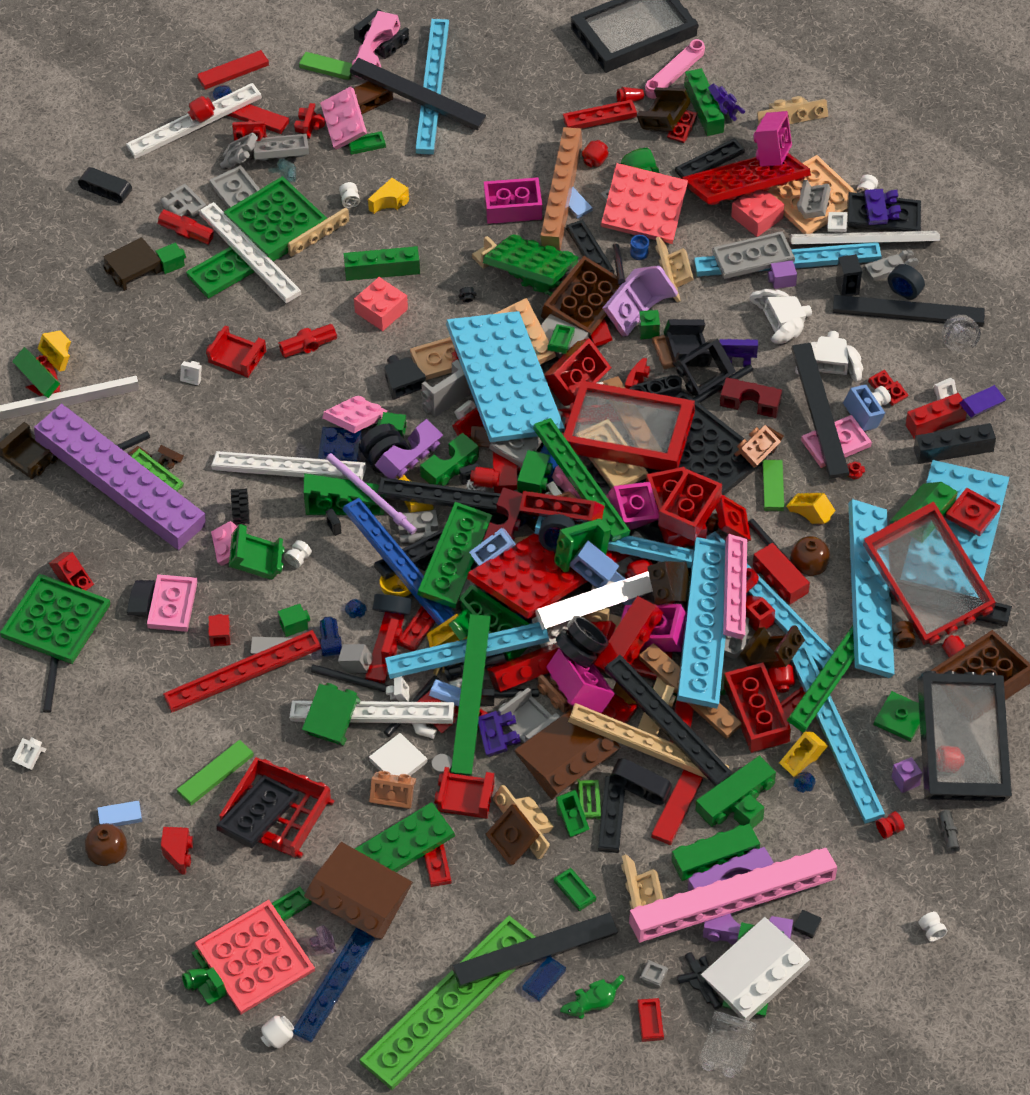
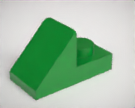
M576 790L557 796V815L562 817L568 836L572 837L589 830Z

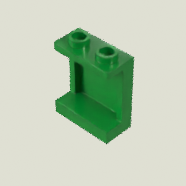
M600 518L561 529L554 562L563 572H568L570 562L587 541L591 542L606 555L611 529Z
M239 524L231 534L229 567L273 580L283 569V563L281 562L284 553L283 539L278 538L276 542H271L246 534L247 526Z
M319 683L302 730L308 735L344 746L347 740L345 733L356 704H360L361 701L356 696L357 693L349 689H345V692L338 690V687L331 683H326V685Z

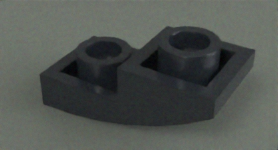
M135 580L128 602L127 615L140 617L148 614L152 602L151 596L155 588V580Z

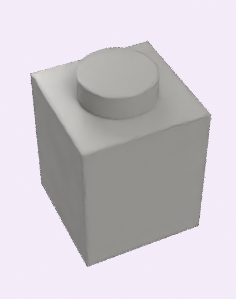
M343 644L338 662L346 673H367L369 665L372 663V654L365 644Z

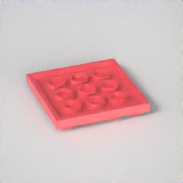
M617 163L601 227L632 235H644L653 240L660 237L663 242L673 244L688 180Z
M270 900L195 942L196 948L209 968L213 967L224 982L227 995L240 1015L315 971V967Z

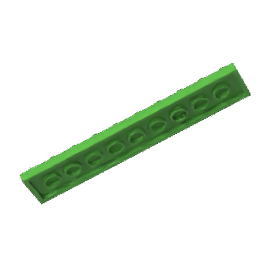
M508 916L461 962L535 938L536 936L511 916ZM517 968L459 987L452 970L360 1059V1064L388 1088L393 1090Z

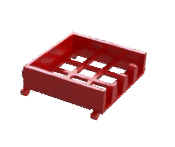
M255 757L219 815L220 821L244 797L247 791L253 787L252 783L256 776L265 775L306 795L300 805L293 803L290 806L296 809L290 821L282 817L278 819V822L287 825L281 836L267 831L258 842L292 857L301 858L303 853L299 850L327 804L332 806L335 800L331 799L330 788L322 782L317 783L310 780L305 775L295 774L286 767H279L272 764L269 760ZM310 796L318 799L312 810L304 808ZM301 812L308 814L302 826L294 823ZM291 827L299 830L293 842L285 839Z

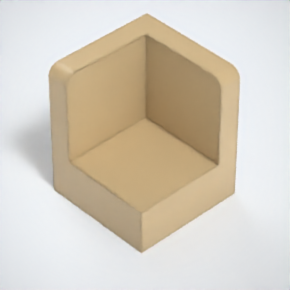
M488 236L484 237V247L472 253V258L483 269L488 267L489 265L483 263L484 256L497 245Z

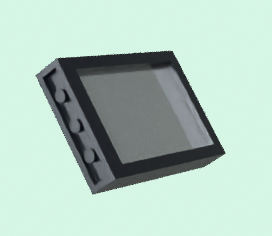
M611 0L571 16V30L605 73L697 36V29L699 27L697 20L692 18L688 9L683 7L680 0Z
M925 671L917 679L924 799L1007 801L1012 796L1004 677L996 675V673L976 675L975 672L956 674L954 671H948L944 674H938L936 671Z

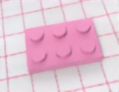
M348 87L320 103L332 145L335 149H340L367 134L355 91L352 87Z
M355 396L324 411L323 419L352 433H356L378 422V419H382L383 412H387V410L381 408L378 404L366 401L361 396Z
M852 415L834 422L845 458L871 447V440ZM816 431L803 435L801 437L802 443L820 468L825 467Z
M157 574L147 627L150 629L188 632L198 583L197 578Z

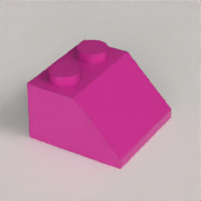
M650 482L614 486L606 495L630 530L659 520V512Z

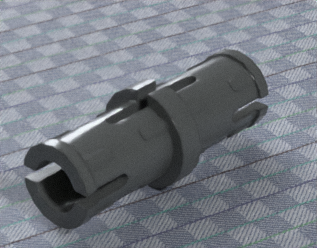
M943 810L938 813L942 827L940 832L945 839L947 852L956 853L960 850L957 839L958 830L954 826L952 812L950 810Z

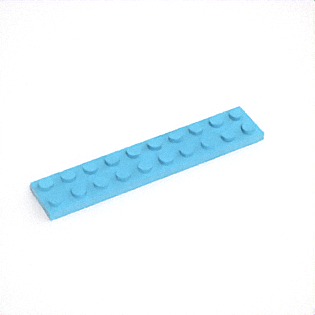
M852 499L848 503L855 668L891 678L895 673L890 589L863 546L864 538L888 526L887 509ZM887 545L877 550L890 572L889 546Z
M697 537L693 548L694 553L677 701L717 709L720 699L726 635H723L725 543Z

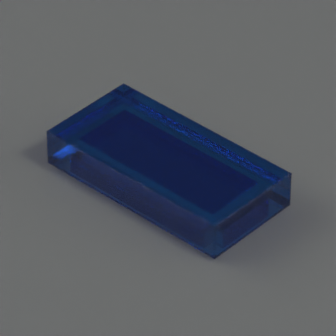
M547 957L522 986V990L540 1002L566 972V967L552 957Z

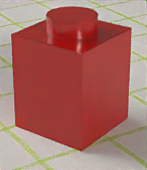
M217 614L208 616L210 647L231 645L229 615Z

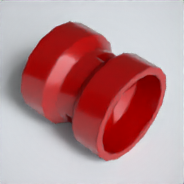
M896 811L888 814L886 818L882 817L876 820L877 830L884 839L891 837L894 832L899 833L905 829L904 822Z

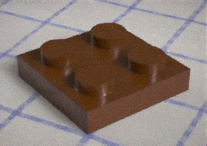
M513 804L485 834L510 865H514L540 836L520 809Z

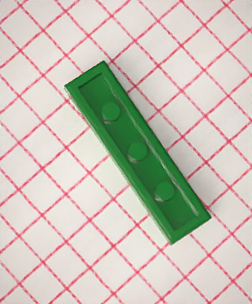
M23 347L12 362L47 398L60 385V382L27 348Z

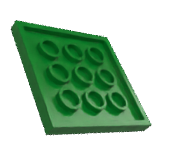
M283 176L224 211V214L269 258L287 249L288 243L328 219Z
M510 235L484 256L483 263L553 285L577 264L579 257L569 251L562 252L556 250L553 246H541L535 240L528 241L522 239L519 235Z
M39 573L1 630L0 636L1 638L73 664L111 605L110 599Z

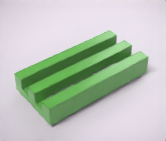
M599 780L578 781V796L585 817L588 819H601ZM591 785H595L596 812H592ZM583 786H586L588 812H584Z

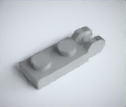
M909 249L902 251L900 254L865 264L864 269L871 281L874 282L888 277L899 264L916 267L919 261L915 257L912 258L914 253Z

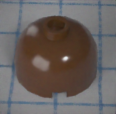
M807 536L795 542L791 550L790 561L801 574L815 576L827 569L830 561V551L821 539Z
M109 823L93 827L85 839V851L89 860L101 866L120 862L128 849L127 839L123 831L116 825Z

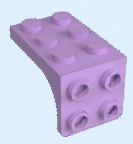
M660 266L634 269L626 278V282L622 283L604 305V311L622 336H628L639 322V311H648L657 302L677 296L678 291Z

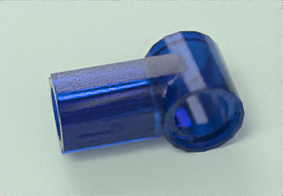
M331 616L324 617V619L320 620L322 657L339 655L342 643L341 636L338 633L337 619Z

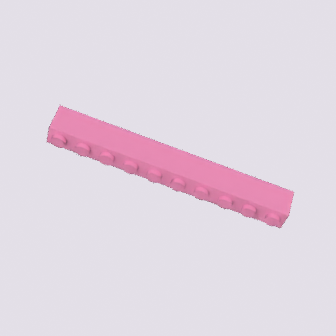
M827 848L816 849L801 856H794L789 860L775 862L767 867L756 868L742 875L737 874L723 881L719 880L704 887H697L685 893L675 894L670 898L659 899L644 906H637L630 910L629 924L640 943L835 880L837 865Z

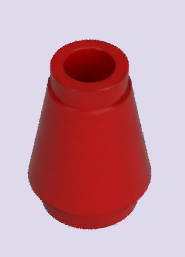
M621 87L616 92L617 102L643 100L644 91L643 89Z

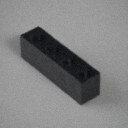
M991 423L915 435L913 449L918 464L932 462V460L941 461L994 452L996 436Z

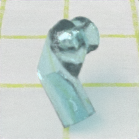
M280 159L277 163L279 169L287 174L288 182H295V165L285 159Z

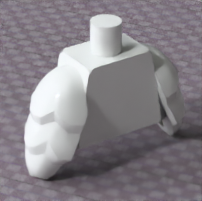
M763 289L750 294V301L760 309H763L775 332L771 338L774 344H783L789 340L796 339L803 330L805 318L812 315V309L809 305L801 306L797 297L789 296L783 291Z
M830 331L827 337H819L818 342H810L819 372L847 375L848 369L851 378L855 382L862 379L863 366L860 354L854 347L847 345L845 339L839 338L838 332ZM796 366L795 372H796V374L799 375L798 370H797V366Z

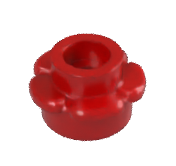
M859 462L847 464L848 476L852 479H859L865 472L864 466H861Z

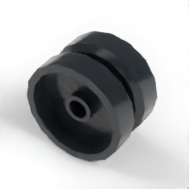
M390 423L381 424L369 430L359 444L361 453L368 460L373 470L378 473L382 472L375 464L391 447L395 445L404 450H409L410 448L396 427Z
M576 615L567 623L568 629H563L557 635L556 642L561 650L576 663L590 667L597 659L596 653H602L609 642L602 631L594 624Z

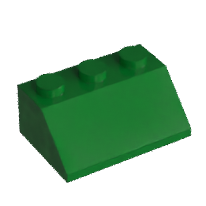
M943 482L924 483L889 521V524L904 518L933 501L945 518L946 513L956 502L958 491ZM931 521L907 535L923 543L935 529V526Z

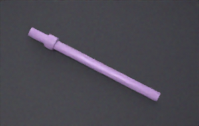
M332 453L326 457L333 466L388 513L398 526L405 528L411 535L416 532L417 528L406 520L407 517L403 513H398Z

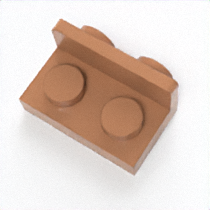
M766 425L760 429L756 427L748 434L751 438L741 441L736 446L738 450L734 453L736 457L742 454L754 468L781 442Z
M542 674L538 676L537 687L540 693L550 698L551 704L555 709L559 708L565 713L574 707L567 702V697L559 690V686L551 678V674L546 678Z
M388 771L375 772L371 780L369 802L410 809L416 778H412L408 774L392 775Z

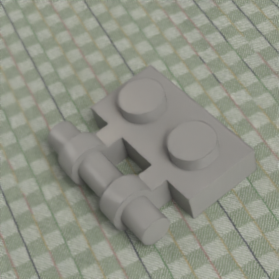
M251 133L229 143L223 154L225 159L220 163L221 168H232L236 163L245 162L250 156L249 152L254 149V144L258 137Z
M186 184L171 191V199L168 200L166 197H163L160 201L165 210L179 216H186L188 214L191 218L199 215V210L207 206Z
M436 510L404 513L407 517L406 520L417 528L416 532L425 531L424 533L411 535L405 528L398 526L399 534L407 533V535H400V542L413 544L415 541L438 532H431V530H438Z

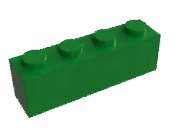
M700 68L685 72L684 87L706 136L724 133L725 118L718 102L708 89L710 85L703 69Z
M418 246L343 253L346 281L420 274Z
M759 755L697 799L695 811L711 827L717 823L722 824L728 815L734 812L735 806L749 794L756 799L763 790L771 789L775 784L776 771Z
M750 823L744 826L738 825L730 831L719 832L713 837L699 839L693 844L677 847L672 851L671 861L681 881H685L695 873H703L714 865H722L733 857H741L752 849H760V842Z

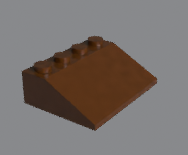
M583 256L544 303L541 318L546 320L551 314L588 332L589 336H591L607 316L603 309L604 305L621 286L618 284L617 276L586 256Z
M993 630L930 670L936 671L938 674H944L948 671H954L956 674L975 672L976 675L996 673V675L1004 677L1005 700L1030 684V663ZM939 684L955 709L970 723L995 707L994 686Z
M572 709L514 750L552 800L616 754L621 748L614 740L568 722Z
M340 842L313 878L304 897L373 937L383 939L413 882L349 845Z

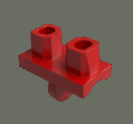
M310 103L308 108H299V120L304 121L296 120L294 124L295 132L307 134V139H310L313 129H321L326 124L322 114H317L314 111L315 103Z
M248 120V122H233L232 124L234 141L251 133L258 137L256 141H261L262 138L267 137L265 121L253 122V120Z

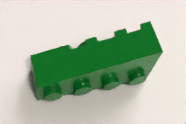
M304 473L303 493L306 515H326V511L331 508L336 515H347L342 510L343 507L358 498L361 499L373 515H384V510L350 480ZM366 483L378 494L379 484Z
M471 585L459 598L461 611L467 608L471 614L491 616L489 634L529 625L528 622L474 585ZM528 647L504 652L506 661L520 657Z

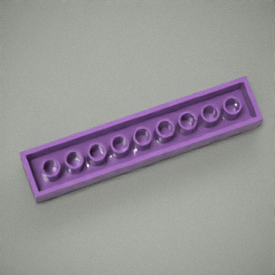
M62 403L34 427L35 440L49 449L56 457L177 550L182 548L205 526V513Z

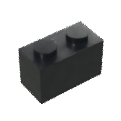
M857 254L838 257L836 284L840 295H859L862 269Z

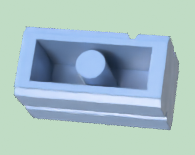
M501 528L495 532V535H491L469 553L480 566L486 561L494 559L513 548L516 544L507 531Z

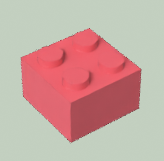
M757 190L751 195H742L732 203L731 217L758 237L783 219L785 204L767 190Z
M378 277L354 298L355 313L381 331H384L408 310L407 295Z

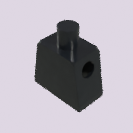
M392 355L387 359L388 364L384 367L385 378L393 400L422 389V383L426 382V376L409 357L399 360L397 355Z

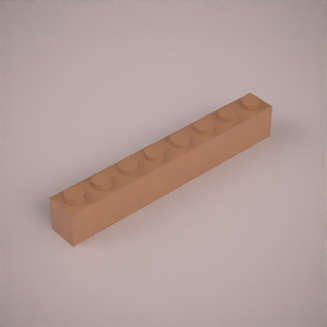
M563 127L541 231V246H553L559 251L561 250L570 197L574 187L582 148L581 128Z

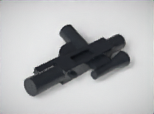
M692 952L687 953L684 957L692 972L677 975L678 983L689 982L694 989L700 990L706 1003H711L714 1010L721 1008L722 1004L716 996L714 989L701 976L709 968L706 956L699 958L698 962Z

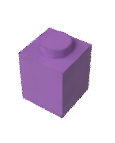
M793 260L771 263V269L768 271L769 283L772 282L774 289L796 286L797 272Z
M912 757L893 765L892 779L901 793L920 786L922 772Z

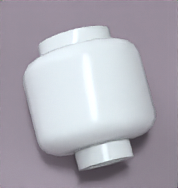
M273 1016L262 1026L263 1036L261 1039L267 1047L281 1048L292 1039L294 1026L285 1016Z

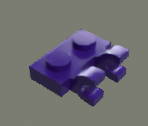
M713 83L708 87L714 99L719 103L721 112L726 114L729 111V116L733 121L737 120L736 113L738 111L741 114L745 113L742 107L736 105L737 100L733 94H728L722 86L718 87Z
M883 189L864 191L869 225L887 224L888 219H899V213H901L900 205L891 206L889 209H886V203H897V190H890L886 193L883 192Z
M720 339L719 341L731 363L732 357L743 358V367L749 364L751 365V358H757L758 340Z
M497 711L479 716L478 724L485 753L488 757L508 751L506 745L522 743L520 735L516 731L503 734L502 726L517 724L516 718L512 715L511 711L500 716Z

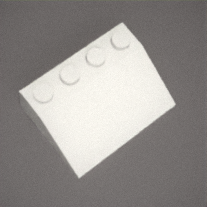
M764 917L707 968L701 976L746 1023L810 965V959L791 939Z

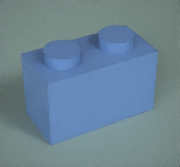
M867 385L850 388L843 401L844 406L863 431L878 428L885 415L884 410Z
M589 541L580 548L570 562V567L597 589L604 587L619 567L618 564Z

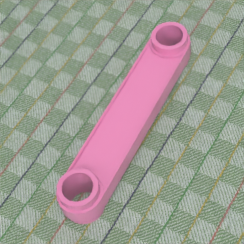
M699 39L691 41L651 80H648L645 85L646 96L655 99L654 89L656 87L668 88L698 61L705 52L703 41Z

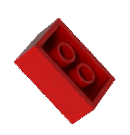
M587 338L577 341L544 376L548 386L564 406L571 405V402H575L576 387L579 388L581 380L597 383L612 367L591 339Z
M686 469L659 511L658 526L695 541L721 499L722 484Z

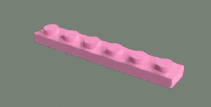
M728 534L725 541L723 635L742 640L745 636L747 539Z

